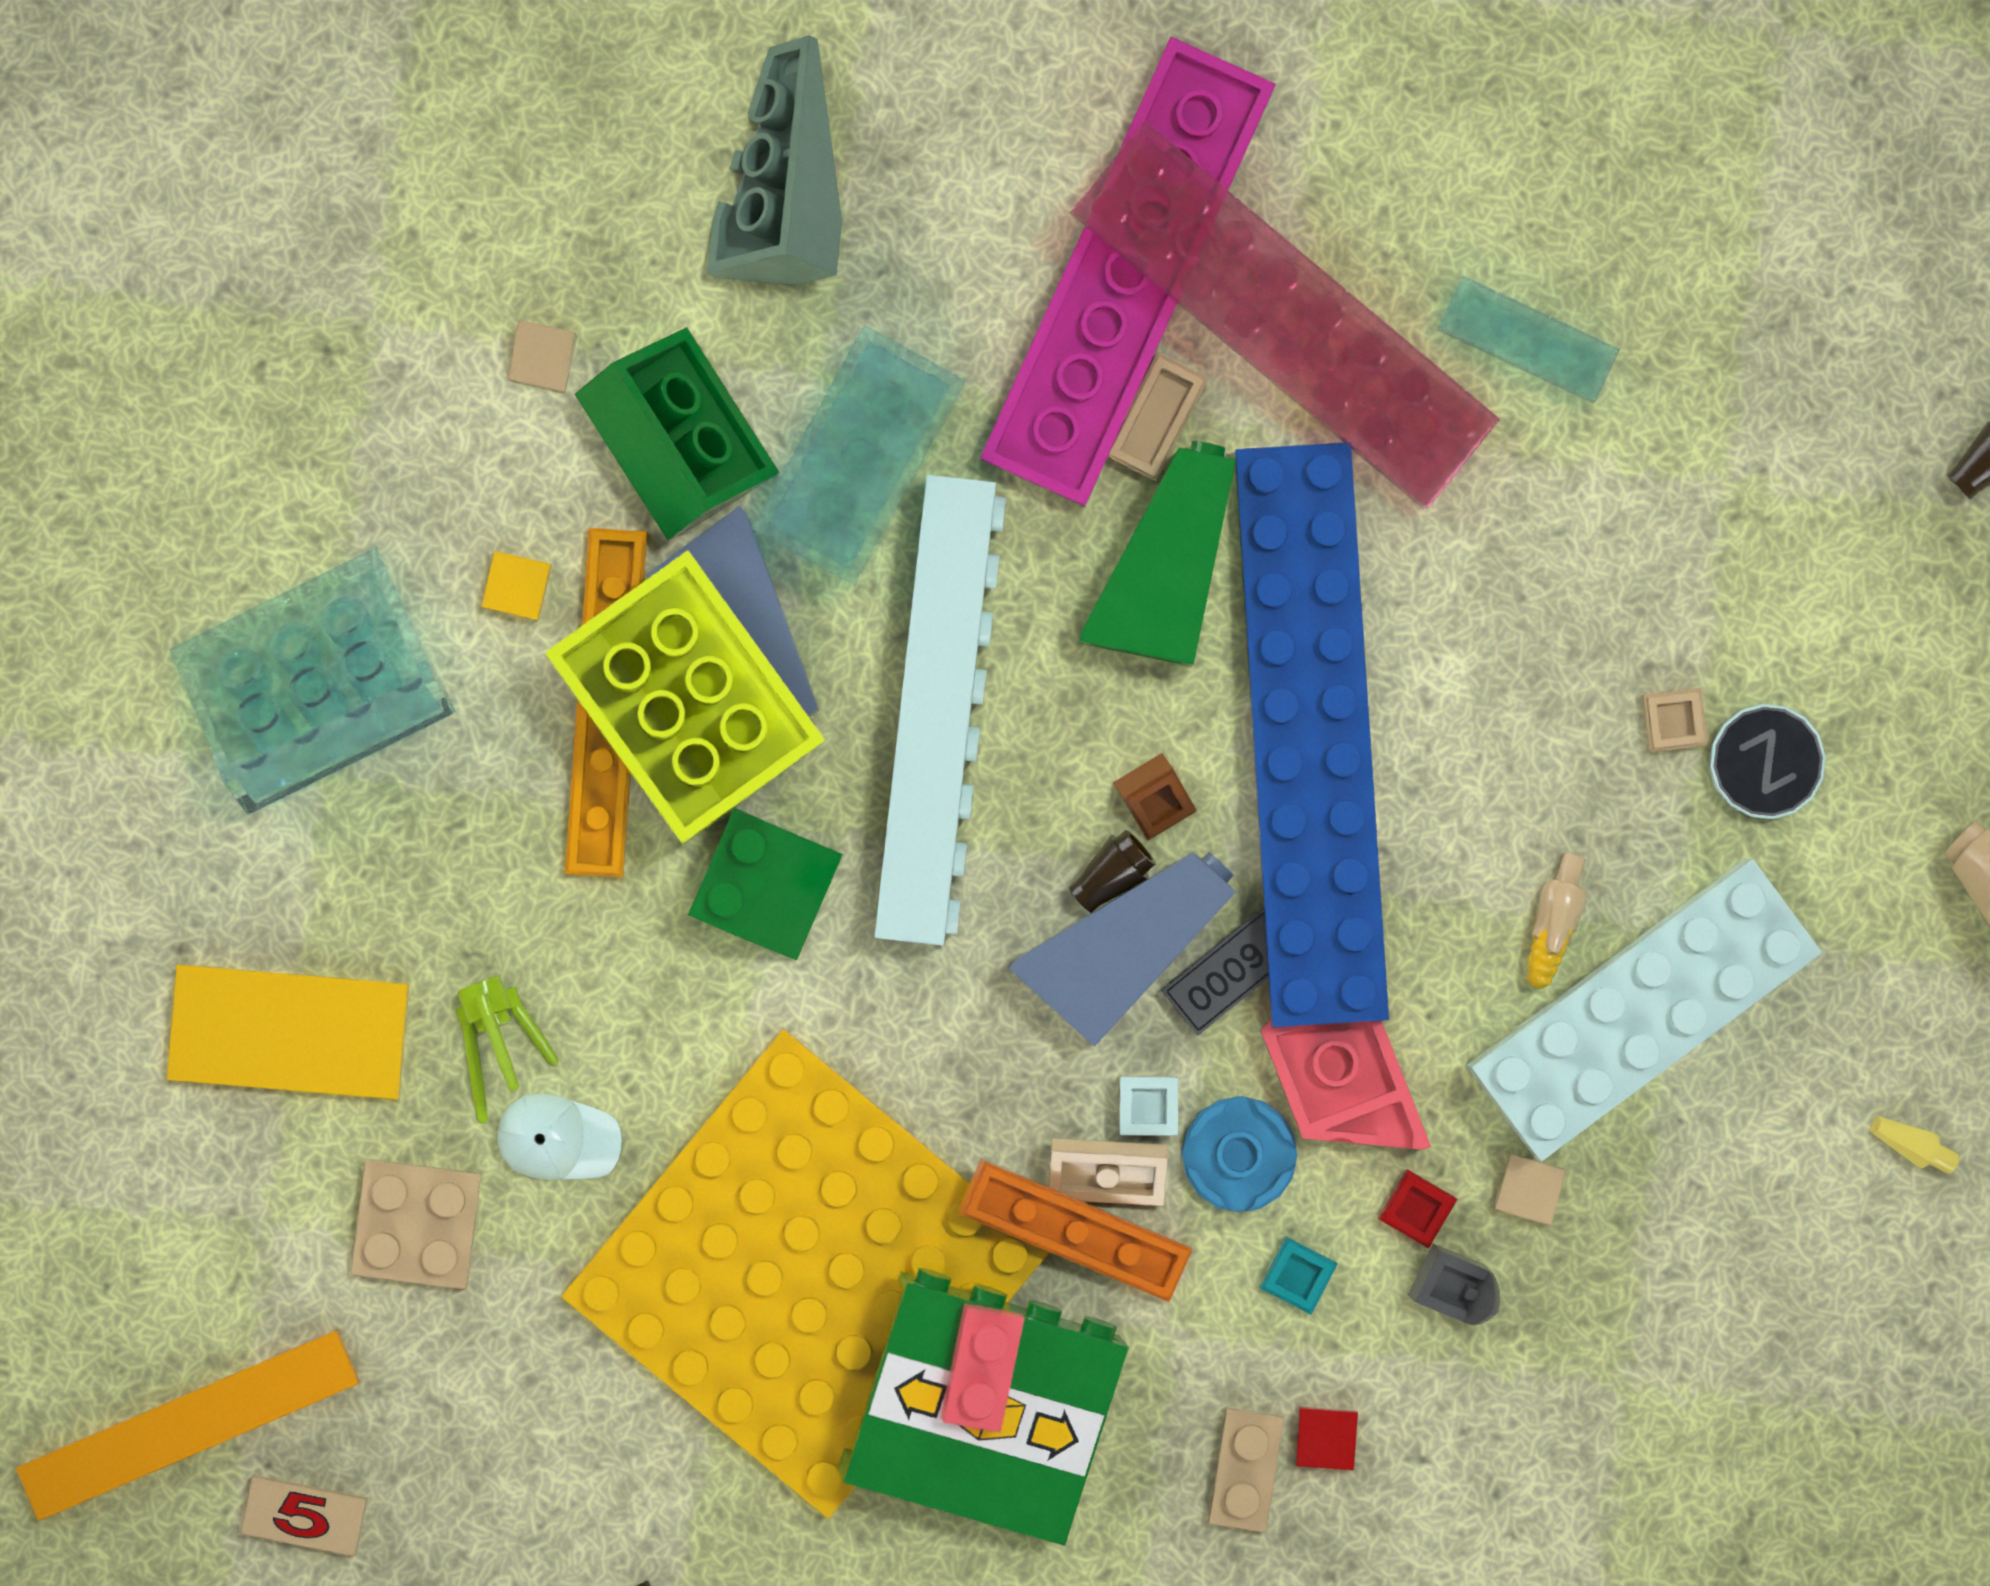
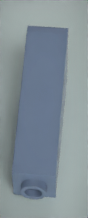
M738 506L649 572L647 577L650 578L688 550L811 719V716L820 709L751 521L741 506Z
M1209 852L1202 859L1194 853H1190L1019 956L1008 968L1095 1047L1236 893L1227 884L1234 874Z

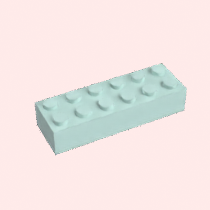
M1743 859L1469 1062L1466 1067L1532 1156L1542 1162L1823 952L1753 859Z

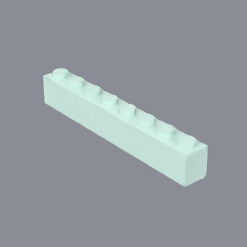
M935 475L926 476L874 938L944 946L945 934L957 935L961 900L950 899L952 876L964 877L967 843L956 842L958 819L970 820L974 785L963 784L965 761L977 762L980 727L969 726L971 704H983L987 670L976 669L978 646L990 647L993 612L982 611L984 589H996L1000 555L988 553L991 531L1003 532L1006 497L995 496L996 482Z

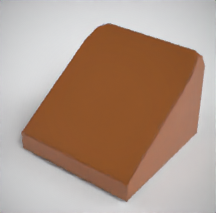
M1163 753L1113 782L1147 840L1152 839L1197 812L1174 769Z

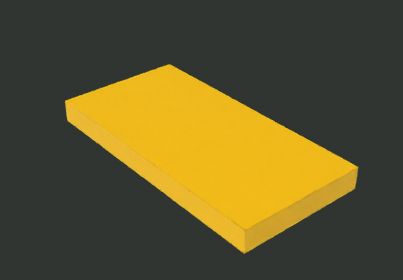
M177 964L167 1080L398 1100L400 1099L410 984Z

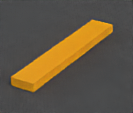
M589 528L582 625L644 582L648 532ZM578 700L565 874L623 878L631 774Z
M337 1329L16 1467V1470L36 1518L40 1521L358 1385L360 1379Z

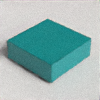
M1286 1236L1259 1287L1312 1315L1338 1263Z

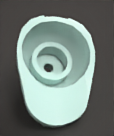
M532 1094L519 1098L507 1107L499 1123L497 1142L501 1157L510 1168L527 1177L547 1181L599 1178L613 1170L620 1156L622 1135L617 1120L606 1112L559 1095ZM537 1134L545 1136L543 1144H538L535 1141Z

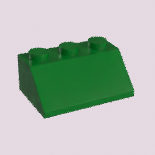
M687 327L612 362L574 394L667 541L699 525L780 473Z

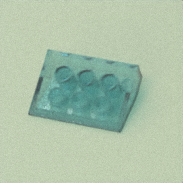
M377 547L169 649L224 785L248 815L456 713L434 661ZM344 580H347V581H345V582H343V583H341V584H339V585H337V586H335V587H332V586H334V585H336V584H338V583H340V582H342V581H344Z

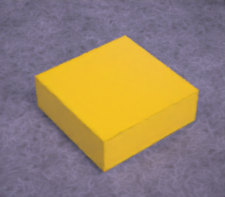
M494 551L481 607L539 621L552 564Z

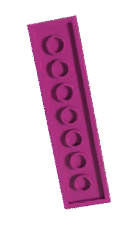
M1170 37L980 456L981 461L1083 507L1086 506L1275 89V83Z

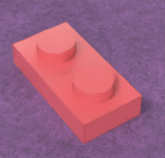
M964 1303L940 1417L943 1423L1001 1433L1024 1323V1317L1021 1313Z

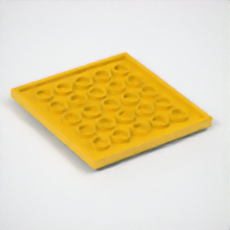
M783 1029L561 1297L829 1519L856 1487L843 1483L837 1468L844 1447L848 1449L853 1448L903 1291V1287L898 1280L900 1271L917 1276L919 1268L934 1270L951 1277L950 1286L972 1292L974 1284L985 1285L1006 1293L1007 1298L1005 1302H1009L1050 1252L959 1214L957 1211L970 1183L787 1030Z

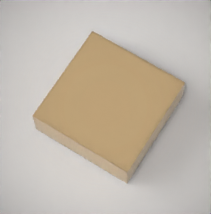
M1701 688L1642 695L1649 752L1708 745Z
M1509 1153L1493 1209L1551 1226L1567 1170Z

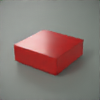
M1406 1169L1378 1219L1429 1249L1458 1199Z
M1299 1406L1295 1465L1300 1467L1354 1470L1358 1411Z

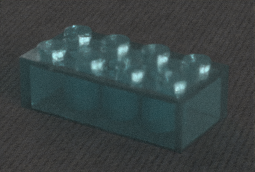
M864 324L751 529L759 536L856 588L966 389V380Z

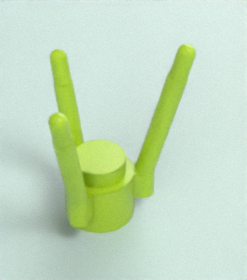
M500 975L474 983L457 992L462 1007L455 1011L463 1030L473 1102L475 1104L477 1121L480 1124H485L488 1121L475 1025L479 1034L487 1032L501 1073H503L508 1089L512 1092L518 1090L519 1083L499 1028L511 1022L508 1011L512 1012L550 1066H555L558 1063V1057L522 1005L516 987L505 989Z

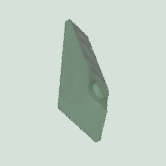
M808 35L769 47L748 111L750 119L759 124L756 136L749 141L744 152L735 150L730 169L741 172L743 175L733 205L719 201L712 220L707 275L714 278L799 285L837 275L842 216L818 39Z

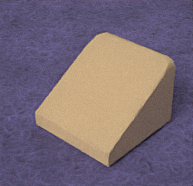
M518 320L508 380L565 392L578 336L571 331Z

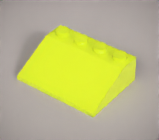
M688 550L545 652L547 659L682 845H685L825 741L819 730Z

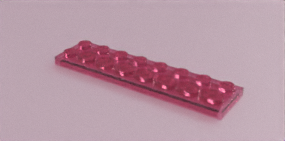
M1146 121L1138 127L1069 212L1423 509H1428L1500 421L1499 417Z

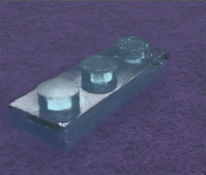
M1464 275L1460 278L1436 329L1591 403L1596 402L1620 351L1619 348Z

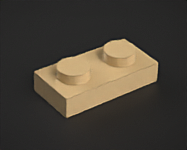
M1052 1138L1049 1187L1084 1202L1164 1206L1168 1145Z
M1226 1407L1208 1520L1209 1524L1267 1532L1284 1416Z

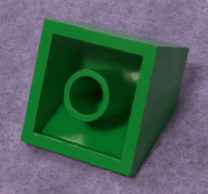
M734 808L688 916L798 960L843 854Z

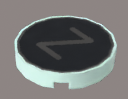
M1760 704L1739 710L1720 726L1711 744L1708 768L1714 789L1729 807L1748 817L1776 819L1797 812L1813 799L1824 778L1826 756L1820 735L1806 717L1786 706Z

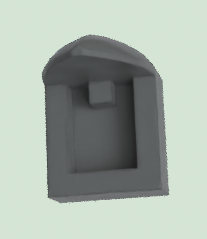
M1433 1243L1412 1284L1408 1296L1418 1304L1470 1325L1483 1324L1498 1314L1500 1288L1495 1275L1484 1264Z

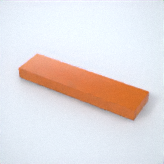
M982 1158L957 1211L967 1218L1167 1302H1170L1193 1250L1189 1246Z

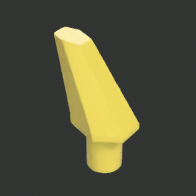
M1879 1116L1875 1117L1869 1129V1132L1921 1169L1931 1165L1947 1174H1951L1959 1163V1154L1941 1145L1939 1135Z

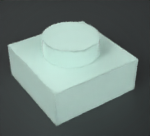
M1120 1076L1119 1134L1178 1136V1077Z

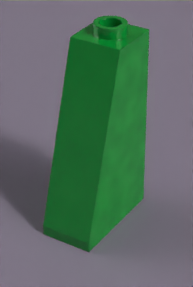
M1192 441L1190 450L1178 449L1081 631L1080 644L1191 667L1194 665L1236 459L1224 457L1225 447L1207 442Z

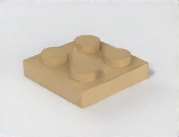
M366 1159L351 1275L466 1290L468 1288L482 1173Z

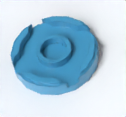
M1237 1096L1217 1100L1198 1113L1186 1130L1182 1158L1185 1175L1198 1195L1217 1208L1240 1212L1261 1209L1281 1196L1293 1179L1297 1150L1294 1133L1281 1113L1264 1101Z

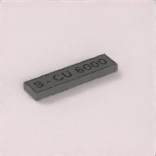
M1264 907L1161 990L1197 1036L1268 979Z

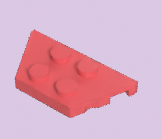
M1270 1018L1260 1029L1303 1139L1419 1150L1431 1147L1382 1021L1272 1028Z

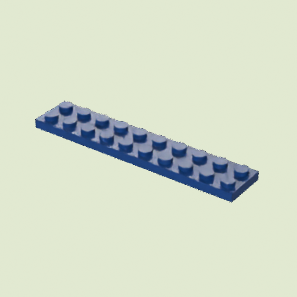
M1351 442L1235 449L1271 1027L1388 1021V993Z

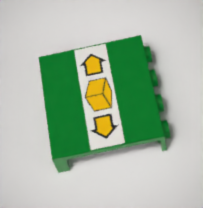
M919 1268L917 1276L900 1271L898 1280L903 1287V1291L853 1448L848 1449L844 1447L837 1468L843 1483L1065 1546L1129 1346L1120 1335L1115 1334L1117 1329L1115 1325L1101 1319L1084 1316L1083 1322L1080 1324L1060 1318L1062 1310L1043 1302L1029 1300L1027 1308L1005 1302L1007 1298L1006 1293L985 1285L974 1284L972 1292L950 1286L952 1278L934 1270ZM964 1303L1021 1313L1024 1317L1001 1433L943 1423L940 1418Z

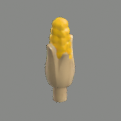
M1563 853L1556 880L1549 879L1546 881L1540 893L1538 911L1533 921L1535 926L1531 934L1533 942L1530 945L1531 952L1529 953V963L1527 964V981L1536 989H1544L1552 983V978L1557 973V967L1562 963V956L1566 953V946H1570L1572 933L1577 932L1579 919L1585 909L1586 890L1578 885L1586 859L1574 854Z

